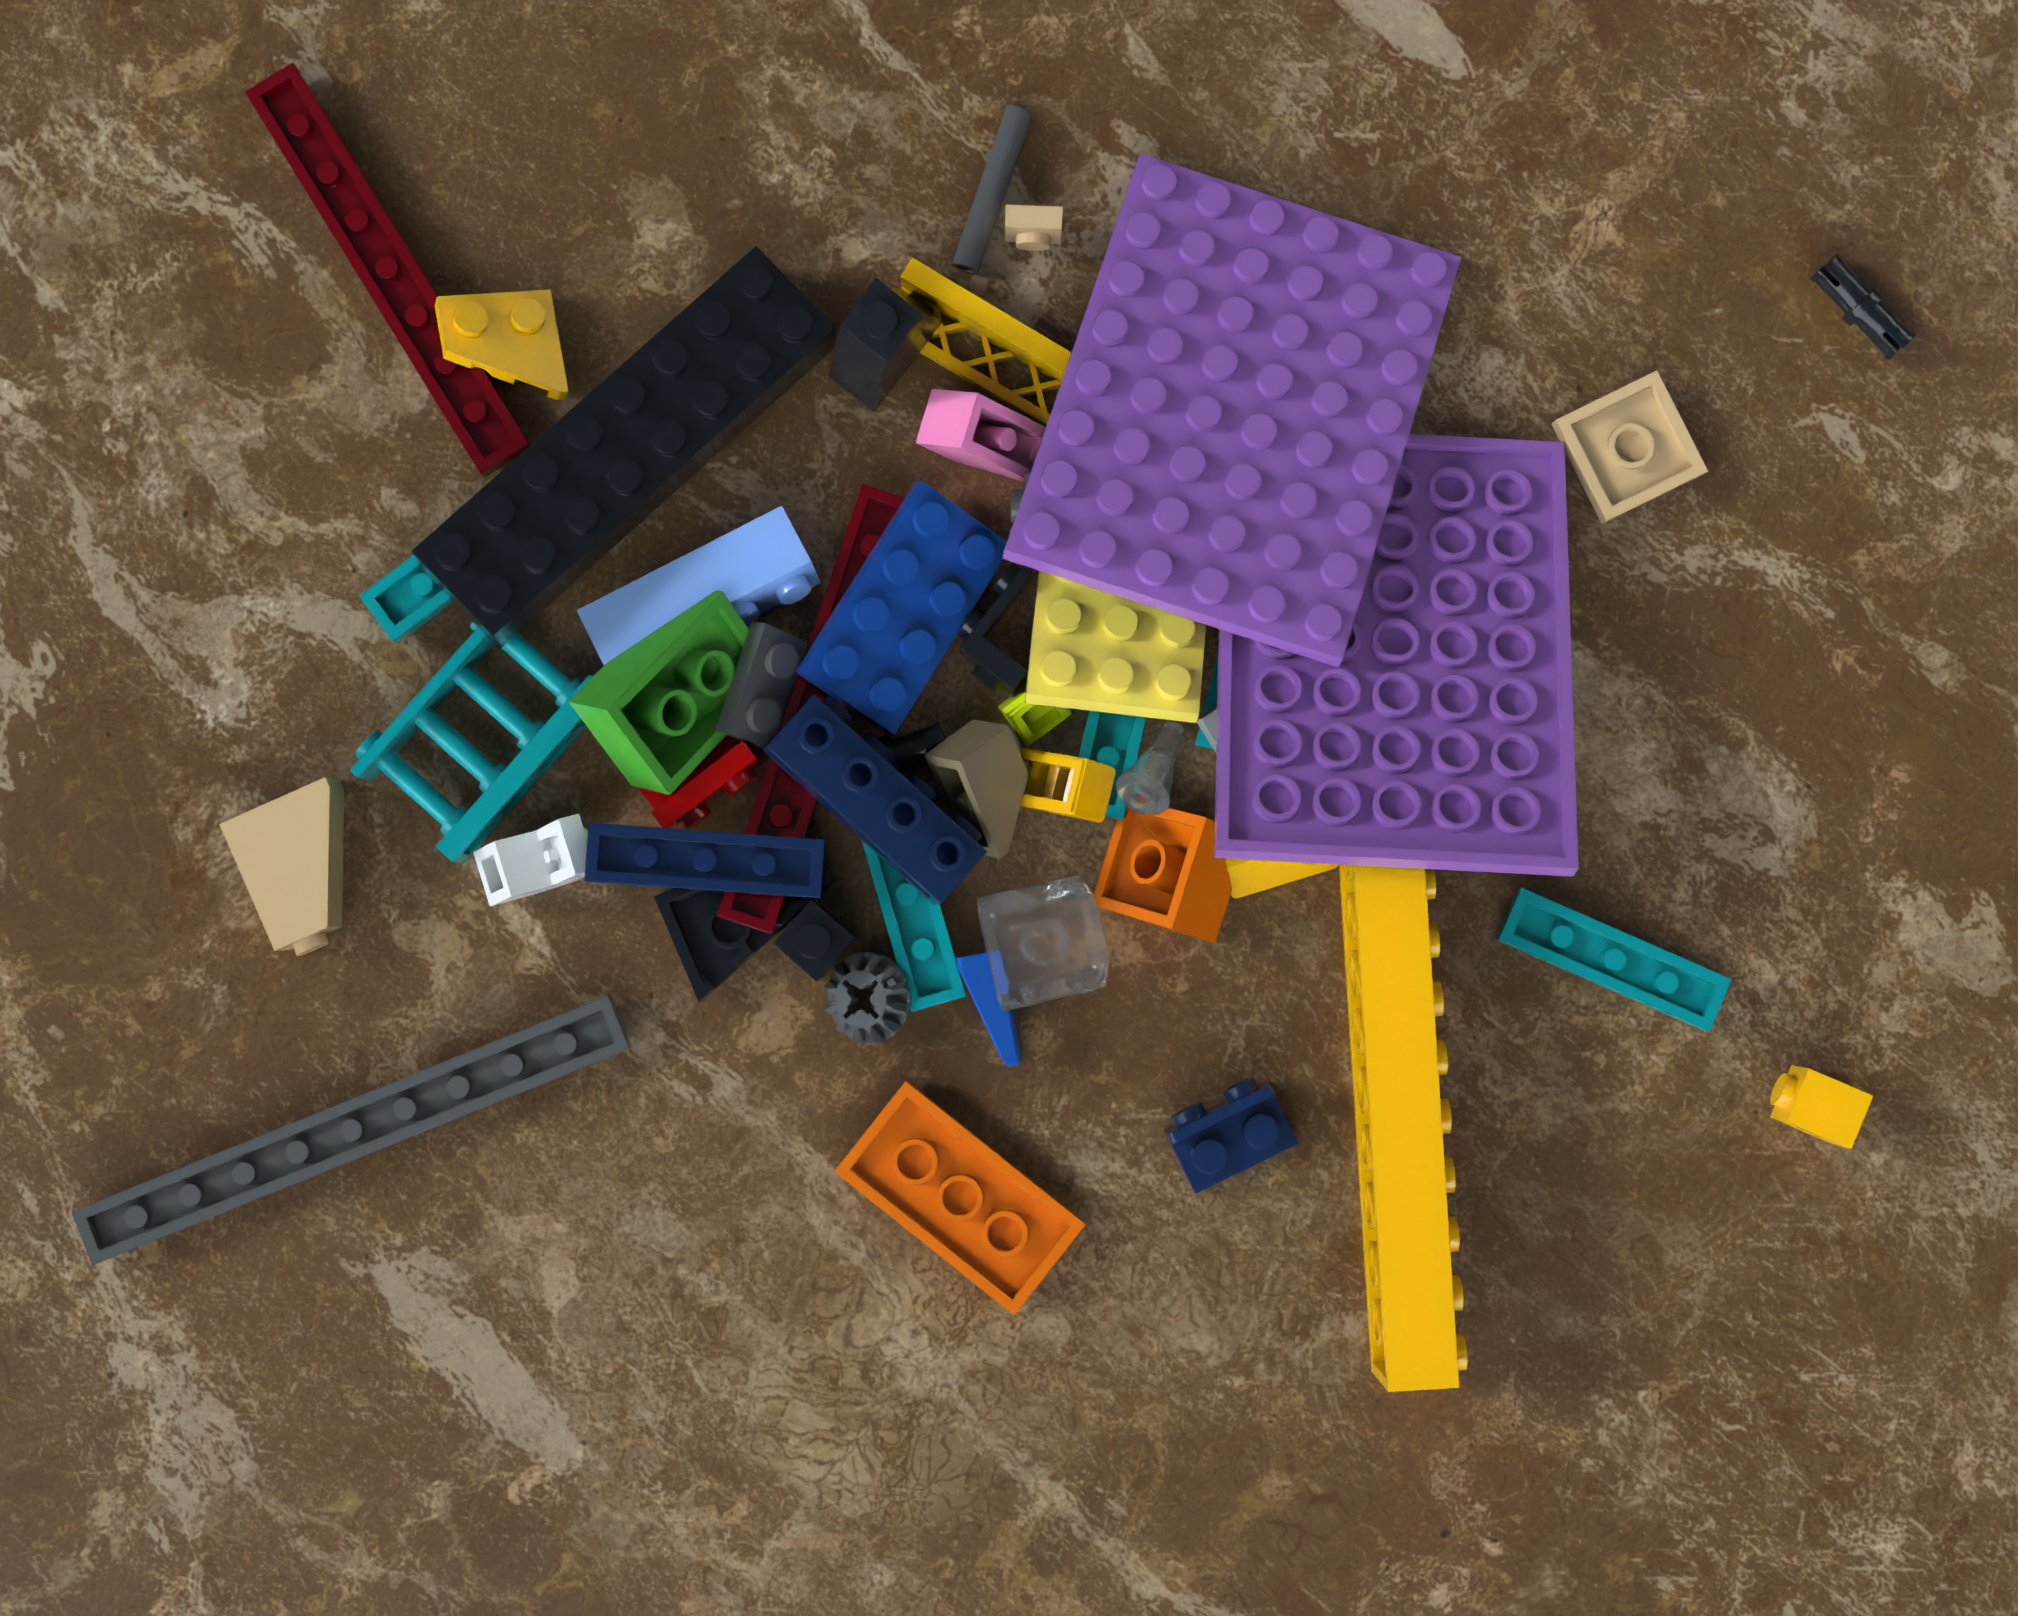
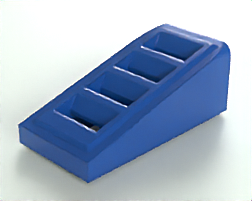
M995 950L956 957L958 970L1002 1061H1005L1007 1067L1019 1065L1021 1054L1003 952Z

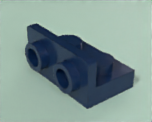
M1254 1077L1244 1079L1222 1091L1226 1100L1208 1109H1205L1202 1102H1198L1171 1116L1175 1125L1164 1131L1195 1194L1298 1144L1275 1097L1276 1092L1268 1081L1257 1084Z

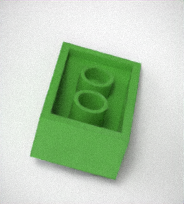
M714 591L607 662L569 701L570 705L632 786L670 795L726 736V734L716 731V727L749 629L723 591Z

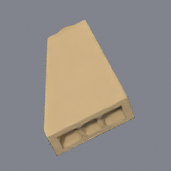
M324 777L219 824L274 951L294 949L297 956L310 953L329 944L330 942L326 934L342 927L344 788L340 780Z

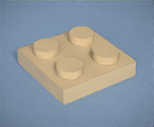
M1657 370L1556 419L1551 424L1559 441L1565 442V453L1601 524L1708 472Z

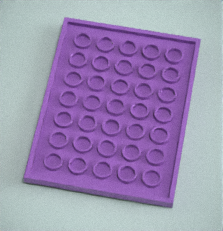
M1140 153L1002 559L1339 667L1351 634L1461 257Z
M1409 434L1345 654L1339 667L1219 629L1214 858L1571 877L1575 875L1579 869L1565 442Z

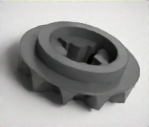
M874 952L851 954L843 962L833 966L835 971L830 981L823 987L828 991V1004L824 1011L831 1014L836 1023L835 1031L846 1034L853 1039V1043H878L894 1036L904 1025L911 1004L909 984L899 966L888 957ZM877 984L870 998L871 1003L874 1005V1010L866 1008L854 1012L857 1008L856 1004L860 999L859 994L855 991L856 987L864 989Z

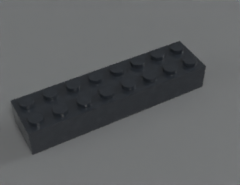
M755 246L411 551L420 568L500 650L834 349L836 327Z

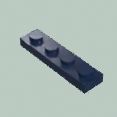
M589 822L584 881L820 898L825 840Z

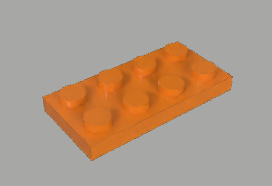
M908 1080L902 1084L834 1171L1013 1315L1018 1312L1086 1225L1085 1221Z

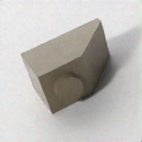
M973 719L926 753L925 757L951 819L957 813L968 820L982 835L977 843L987 851L985 855L1001 859L1009 852L1029 774L1020 754V742L1011 731L1009 725Z

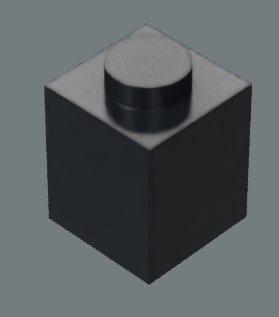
M810 900L773 944L818 982L826 976L859 937L816 900Z

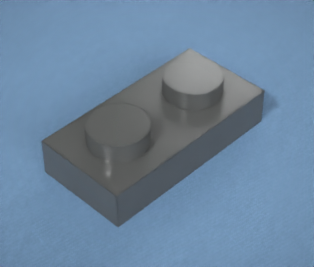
M752 621L716 731L738 740H743L755 747L765 749L779 732L798 675L795 671L803 660L808 642L766 623Z

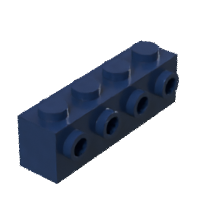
M813 695L765 747L763 752L931 904H941L987 853L977 843L982 837L981 833L961 815L956 813L951 819L934 803L939 799L938 794L921 778L913 775L908 780L892 766V763L896 760L895 755L878 739L870 736L865 741L852 730L849 724L853 721V718L840 704L830 697L821 702Z

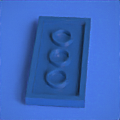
M922 480L914 483L795 673L885 734L895 735L1004 559L1002 558L1007 541Z

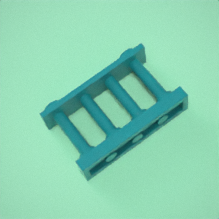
M473 622L470 625V628L474 631L391 725L383 733L377 730L363 741L355 753L359 760L350 769L358 778L373 781L381 771L442 825L440 832L445 836L435 847L448 859L456 863H465L471 857L473 852L479 848L587 727L569 701L593 677L589 675L583 682L579 678L572 681L520 633L515 635L502 649L557 697L555 704L560 707L546 724H543L540 720L534 723L473 669L494 646ZM457 686L519 740L517 746L521 749V752L507 767L502 763L496 766L435 712ZM419 728L480 782L478 788L483 794L469 810L464 806L457 808L397 755Z

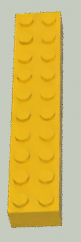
M1339 864L1371 1372L1388 1392L1460 1388L1458 1371L1467 1370V1347L1464 1335H1456L1454 1311L1463 1310L1464 1298L1461 1278L1459 1275H1452L1451 1252L1459 1251L1460 1237L1456 1216H1448L1447 1193L1455 1192L1456 1177L1452 1157L1444 1158L1443 1134L1451 1133L1452 1116L1448 1098L1440 1099L1439 1075H1447L1448 1056L1445 1041L1436 1039L1435 1017L1443 1016L1444 996L1441 982L1433 981L1431 958H1438L1440 955V936L1437 923H1429L1427 900L1435 899L1436 897L1435 870Z

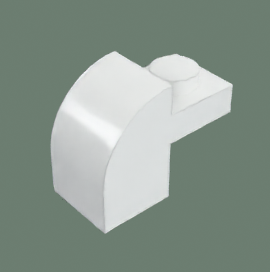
M575 814L557 819L538 830L493 841L474 851L489 905L494 906L585 878L588 830L583 827L580 815Z

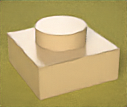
M1006 204L1005 242H1016V248L1025 251H1044L1049 249L1050 244H1061L1063 207Z

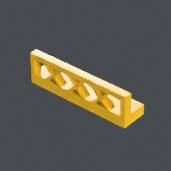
M911 258L900 276L901 288L910 296L931 307L934 315L942 320L941 314L956 322L943 326L942 322L930 338L940 337L942 349L928 341L920 353L1046 427L1050 414L1046 409L1043 392L1060 388L1072 352L918 260ZM970 330L981 337L985 357L964 362L960 361L950 354L946 335ZM989 342L1005 352L992 355ZM1012 359L1020 360L1029 366L1033 385L1012 391L999 384L994 364ZM988 366L991 378L975 369ZM1037 371L1052 379V381L1040 383ZM1036 394L1038 406L1022 397Z

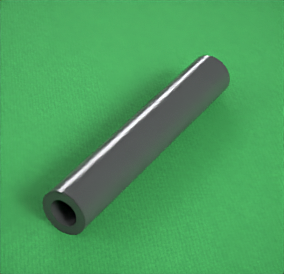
M1007 105L951 264L962 272L977 275L981 267L1032 119V114L1021 107Z

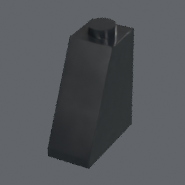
M875 278L840 325L829 377L875 412L943 321L899 286Z

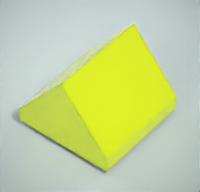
M1025 686L997 707L1023 743L1028 747L1072 715V712L1069 708L1025 703Z

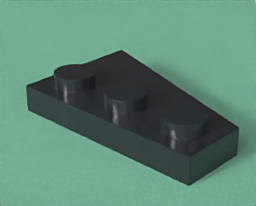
M812 828L807 830L805 838L817 839ZM825 855L823 856L821 894L835 882ZM672 888L654 896L698 1002L704 1001L796 918L810 900H816L817 898L785 896L773 935L717 917L725 892Z

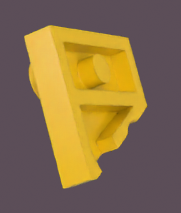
M551 289L437 296L435 311L444 359L467 368H482L492 377L514 384L515 379L536 386L549 391L547 397L554 400L566 399L569 391Z

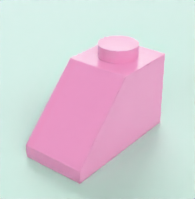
M932 389L916 443L955 462L1025 482V473H1031L1046 427L979 393Z

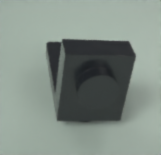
M1015 563L1009 566L994 586L993 590L1000 596L990 609L985 613L978 607L958 632V635L964 639V642L959 647L960 654L976 665L971 674L996 694L1003 687L1014 694L1028 674L1027 670L986 639L1038 572V570L1024 565L1020 568Z

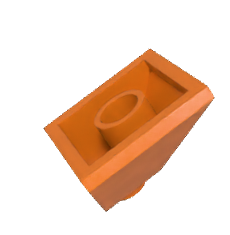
M1128 798L1123 820L1117 819L1090 905L1174 932L1216 943L1232 892V886L1224 858H1214V820Z

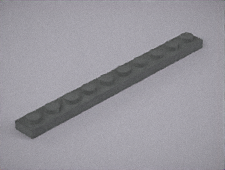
M609 995L72 1211V1215L93 1266L629 1050L632 1046L612 995Z

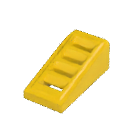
M1021 747L1020 754L1026 769L1028 768V763L1032 762L1026 791L1021 802L1022 807L1098 823L1105 819L1116 774L1114 767L1086 758Z

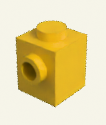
M1791 1065L1788 1074H1781L1773 1087L1770 1103L1774 1105L1770 1118L1832 1145L1852 1149L1873 1095L1810 1068Z

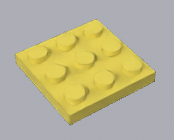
M1038 570L1025 703L1196 723L1200 711L1206 625Z

